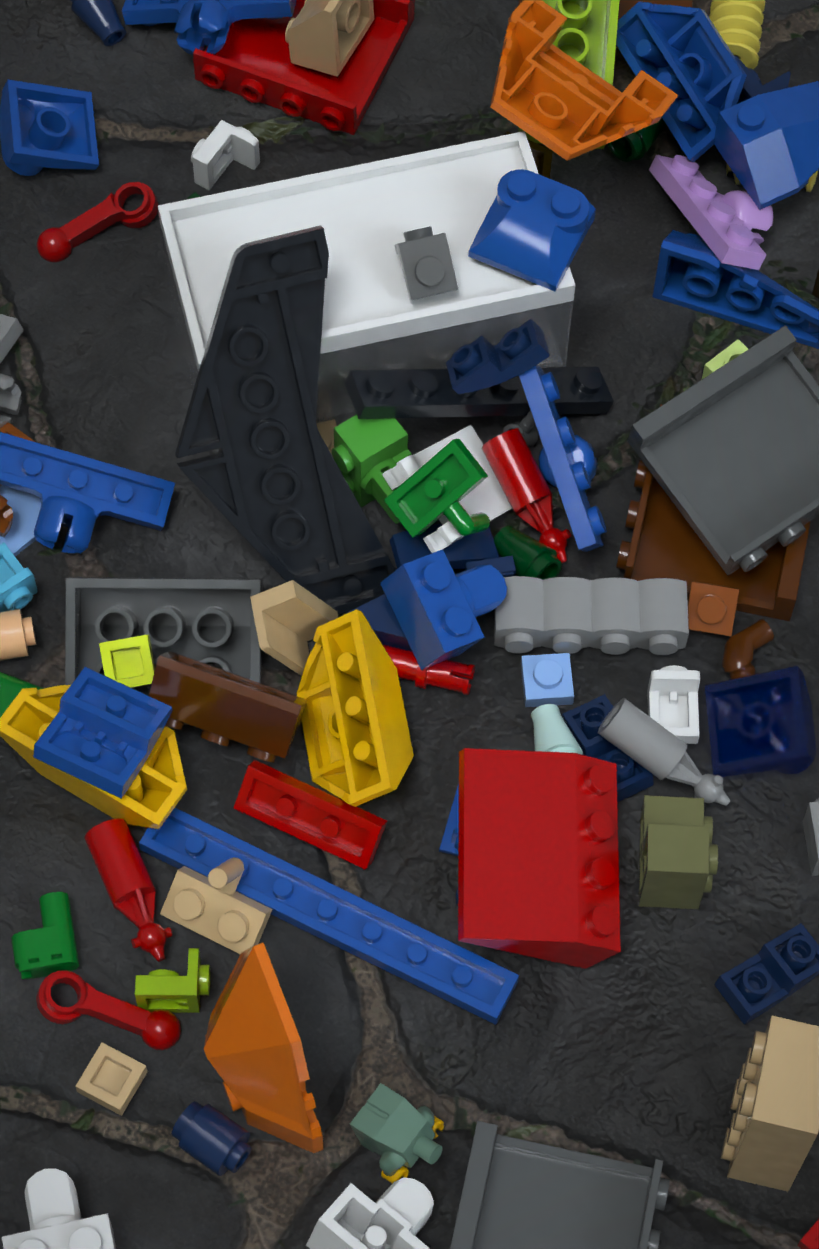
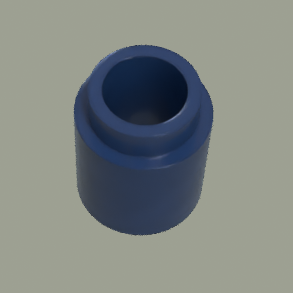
M197 1101L192 1102L183 1111L171 1133L179 1141L180 1149L218 1176H222L228 1170L236 1173L245 1163L252 1150V1147L247 1144L250 1132L210 1104L202 1106Z

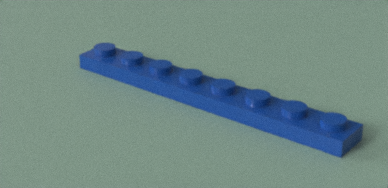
M177 808L173 809L160 829L147 828L139 841L141 851L178 869L186 866L208 877L212 869L233 857L239 858L244 864V871L236 892L273 909L271 915L495 1025L519 981L518 974Z

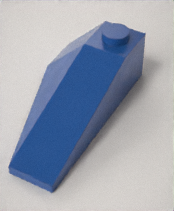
M819 81L759 94L719 112L713 144L759 210L798 193L808 184L809 178L819 169Z
M672 230L663 240L660 248L653 298L769 334H773L786 325L797 339L796 342L819 349V310L758 270L721 263L701 236L697 234H685Z

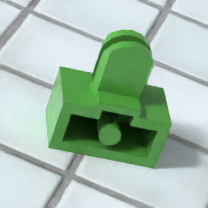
M356 414L334 427L332 456L360 507L376 499L392 521L400 523L384 501L394 490H391L382 474L395 467L396 463L412 455L408 450V434L396 418L358 419Z

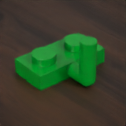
M453 439L384 499L385 503L412 538L420 536L443 515L446 516L456 531L464 536L485 531L490 525V519L485 513L480 512L469 515L459 503L488 477L487 473L460 439Z

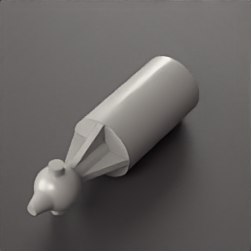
M622 698L611 709L598 729L599 735L658 779L663 780L667 778L694 786V797L704 798V803L715 802L725 806L729 804L730 799L723 790V778L713 774L702 775L686 752V743L625 698Z

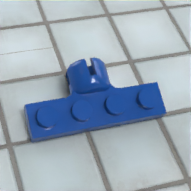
M125 0L122 14L126 25L143 24L145 26H153L159 23H176L174 33H178L176 40L186 53L193 55L195 48L203 50L204 46L208 45L207 52L216 54L222 50L230 25L233 22L241 19L268 18L276 20L283 17H292L297 0Z
M536 365L520 374L519 378L543 445L538 458L539 469L545 480L558 488L578 549L588 552L604 546L600 534L607 532L598 506L590 507L585 493L586 489L591 488L590 482L596 474L598 461L594 457L592 445L582 437L574 435L566 416L559 417L554 401L560 399V393L551 372L544 374L543 369Z
M0 432V485L28 492L40 498L41 507L34 529V536L36 541L42 545L53 549L60 527L64 526L68 527L62 552L82 553L88 548L95 521L99 515H108L160 531L163 529L175 486L174 482Z

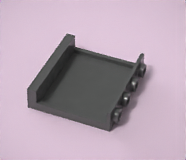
M786 325L633 424L627 440L727 576L740 567L744 572L752 570L767 558L768 554L765 552L767 549L778 542L783 547L789 545L806 531L803 525L815 517H819V385L792 351L797 339Z
M477 1121L450 1249H658L661 1230L651 1228L655 1209L664 1211L670 1179L660 1178L663 1166L662 1160L656 1159L653 1168L499 1135L497 1134L498 1125Z

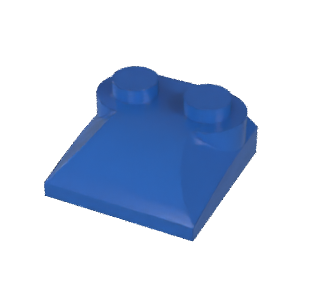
M7 79L2 89L0 104V139L2 158L5 164L15 173L24 176L36 175L43 167L96 170L99 166L92 92Z
M518 169L510 171L498 183L497 196L468 251V257L556 292L595 219L596 208L577 189L529 170Z

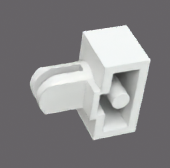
M56 1168L43 1169L35 1173L27 1181L25 1201L30 1231L2 1237L3 1249H116L114 1232L108 1213L82 1219L73 1180L66 1172Z
M404 1177L395 1181L374 1202L350 1183L318 1219L306 1246L310 1249H430L416 1235L432 1214L434 1200L431 1192L423 1183Z

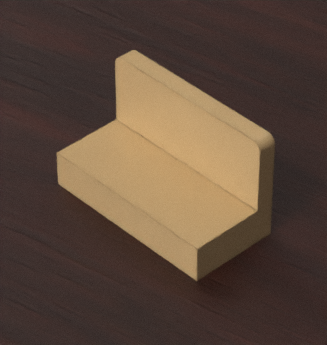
M291 580L253 595L250 599L260 649L302 676L306 661L310 655L307 641L314 638L318 626L338 618V612L297 582Z

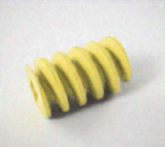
M712 0L709 18L734 57L737 56L747 68H756L759 60L757 53L760 50L761 42L759 39L762 34L761 25L763 24V11L766 1Z

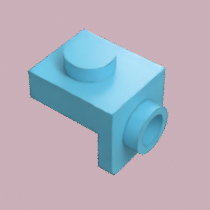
M3 542L0 544V612L22 609L32 600L33 595L38 592L35 578L28 567H22Z

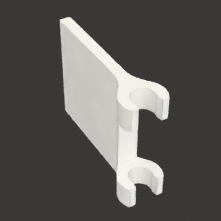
M471 425L416 454L405 457L397 462L395 467L382 474L391 490H394L453 439H460L487 473L488 477L459 503L469 515L482 512L489 517L490 521L512 509L481 448L483 443ZM445 515L439 519L442 526L423 538L431 553L442 550L464 537V535L456 531Z

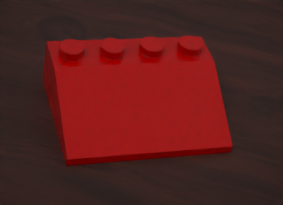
M464 748L459 751L458 941L584 969L621 952L616 763L578 753L473 748Z

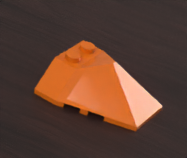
M523 0L512 12L508 20L490 108L566 161L658 123L675 102L678 94L643 70L637 74L623 92L616 89L553 45L567 17L542 0Z
M263 942L241 952L210 1015L207 1034L205 1035L204 1052L209 1062L224 1081L222 1082L233 1112L242 1109L248 1125L309 1152L316 1153L323 1150V1135L313 1110L316 1108L312 1092L307 1094L305 1081L310 1078L302 1042Z

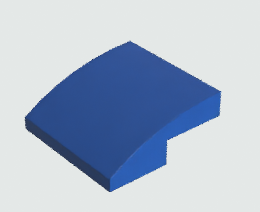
M84 667L61 697L59 713L34 744L33 757L122 799L157 743L172 713V707Z

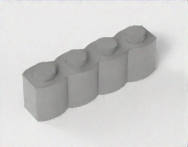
M525 576L504 577L507 586L506 598L494 609V646L505 648V650L511 653H526L533 648L543 646L552 648L557 653L573 654L579 652L582 648L592 647L601 649L606 654L618 655L638 647L649 650L655 655H670L686 647L689 635L687 582L671 578L637 581L628 578L588 580L577 577H555L542 580Z

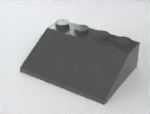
M66 578L65 685H71L84 667L104 675L99 643L147 634L150 636L155 668L159 655L172 651L261 683L262 650L258 642L250 597L263 592V578ZM151 684L131 688L149 696Z

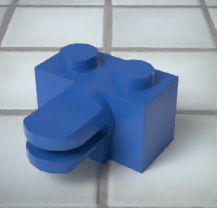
M443 549L403 564L380 583L421 670L458 656L483 639L485 636L476 617L494 610L503 602L507 594L505 578L492 565H479L455 574Z

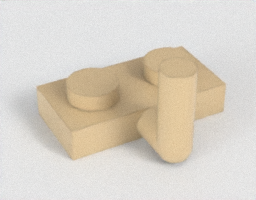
M233 857L212 869L208 877L186 866L178 869L160 915L241 954V952L259 944L273 909L236 892L244 871V864L239 858Z

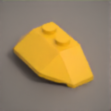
M357 609L317 627L313 641L316 643L306 661L296 693L298 697L308 700L301 722L312 781L354 807L396 790L414 757L397 668L364 614Z
M60 685L37 690V687L23 688L0 717V737L40 775L110 817L124 819L129 825L160 829L187 791L174 730L167 726L164 727L149 757L121 799L33 757L34 744L59 713L60 699L71 685Z

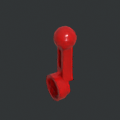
M126 183L116 191L115 195L111 192L103 202L62 227H52L44 230L37 240L38 253L46 261L60 262L69 257L72 248L118 221L129 228L144 227L155 218L158 212L157 197L151 188L144 183ZM133 194L144 195L143 203L139 208L133 211L123 210V204L129 196Z
M70 971L51 973L43 980L37 992L36 1001L39 1011L46 1019L53 1023L68 1024L77 1020L82 1014L89 1015L140 1035L145 1044L155 1050L171 1048L177 1043L181 1035L180 1021L172 1012L164 1009L150 1012L97 991L87 982L85 983L79 975ZM59 983L72 986L77 993V1003L71 1007L57 1005L51 997V987Z

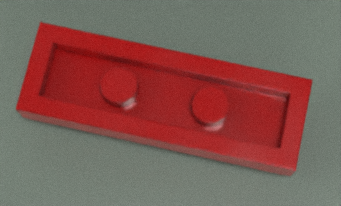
M257 760L248 765L234 805V809L365 870L373 862L388 822L381 817L357 806L349 805L331 794Z

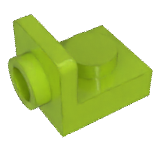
M189 948L187 976H179L177 972L165 969L153 970L148 975H136L135 998L137 1007L150 1012L164 1009L172 1013H199L200 995L210 994V965H201L199 948Z

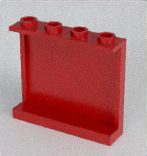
M305 0L296 1L292 17H283L276 20L268 18L241 19L233 22L230 25L222 50L216 54L208 53L207 48L205 51L195 48L193 52L195 80L201 81L206 86L238 94L253 103L260 102L272 106L293 117L300 116L322 124L329 130H340L355 135L414 21L415 0H373L375 19L338 77L291 63L289 43L285 41V32L289 21L293 17L296 18L300 13Z

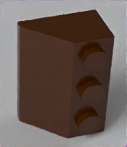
M172 651L159 655L149 692L150 697L172 707V713L166 726L182 730L184 723L198 727L203 729L200 736L203 739L223 746H228L230 739L249 746L247 754L271 763L275 762L276 756L282 758L288 756L308 701L307 699Z

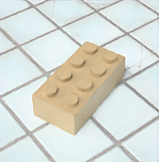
M771 1016L765 1033L755 1032L752 1048L749 1047L746 1062L743 1063L740 1077L735 1083L731 1109L736 1110V1113H733L730 1128H727L722 1148L721 1159L730 1161L727 1178L787 1192L790 1190L819 1131V1026Z

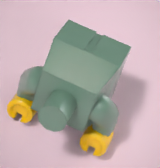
M382 1083L379 1084L366 1104L350 1123L361 1145L371 1152L381 1155L379 1160L382 1170L381 1176L392 1184L401 1179V1177L407 1178L409 1171L406 1167L412 1168L419 1157L429 1164H434L441 1156L443 1148L434 1142L433 1139L439 1136L436 1134L437 1129L440 1131L444 1129V1122L434 1116L429 1107L420 1106L415 1109L403 1096Z

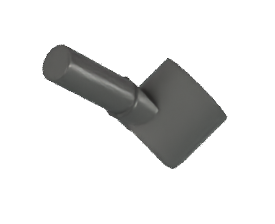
M531 410L521 422L508 424L503 429L504 433L511 429L519 428L529 448L534 446L538 440V430L535 426Z

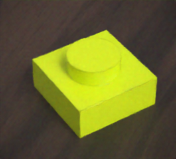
M149 634L99 643L104 675L130 688L152 684L155 665Z

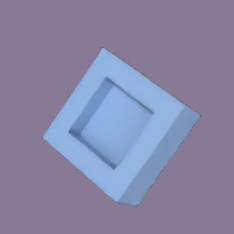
M569 653L521 656L525 707H539L545 704L573 705L574 690Z

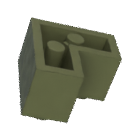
M644 795L640 813L639 906L699 909L703 892L711 893L713 875L717 874L718 845L712 844L713 817L704 816V798Z

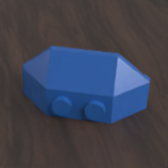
M639 1L618 20L616 46L635 76L643 70L678 94L675 102L662 118L689 161L695 162L714 145L719 112L737 104L747 75L704 10Z

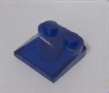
M798 666L705 685L714 775L725 777L775 769L784 774H797L807 769L814 762L816 740L812 705L804 674Z

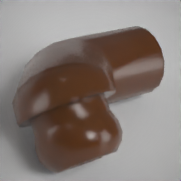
M761 619L730 637L725 644L722 666L725 672H729L731 681L736 684L745 683L754 677L756 670L751 664L753 651L774 639L772 629L765 620Z

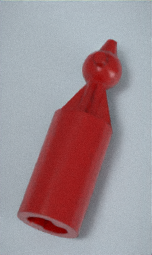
M519 428L511 429L492 438L481 448L514 513L541 533L539 542L554 549L557 552V558L562 564L567 561L565 549L567 539L571 537V533L568 529L562 531L553 526V494Z
M116 818L104 821L86 833L84 837L114 909L119 910L139 928L137 937L131 939L133 948L140 947L143 951L150 953L158 962L165 959L164 946L167 938L172 937V931L170 927L163 928L161 925L153 923L156 892L154 884L126 820Z

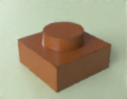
M692 580L688 601L689 630L732 636L739 588Z

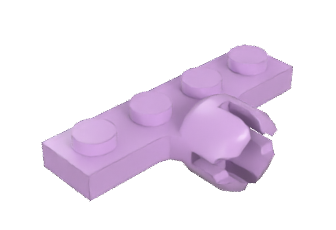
M656 155L649 171L719 261L724 264L759 270L766 257V253L759 246L764 242V238L759 233H753L751 230L755 228L767 231L772 226V206L770 205L759 210L755 202L745 191L734 190L725 195L718 193L716 186L707 181L698 170L699 165L696 162L689 161L686 156L675 155L674 158Z

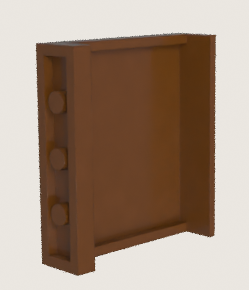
M639 460L634 487L642 489L640 501L630 500L625 524L626 528L634 529L631 542L622 540L616 566L618 569L625 570L624 578L637 581L654 578H671L686 581L688 601L692 580L739 588L736 611L790 622L797 599L811 521L803 525L806 531L789 545L783 547L778 542L765 551L768 554L767 558L752 570L744 572L740 567L727 576L642 460Z

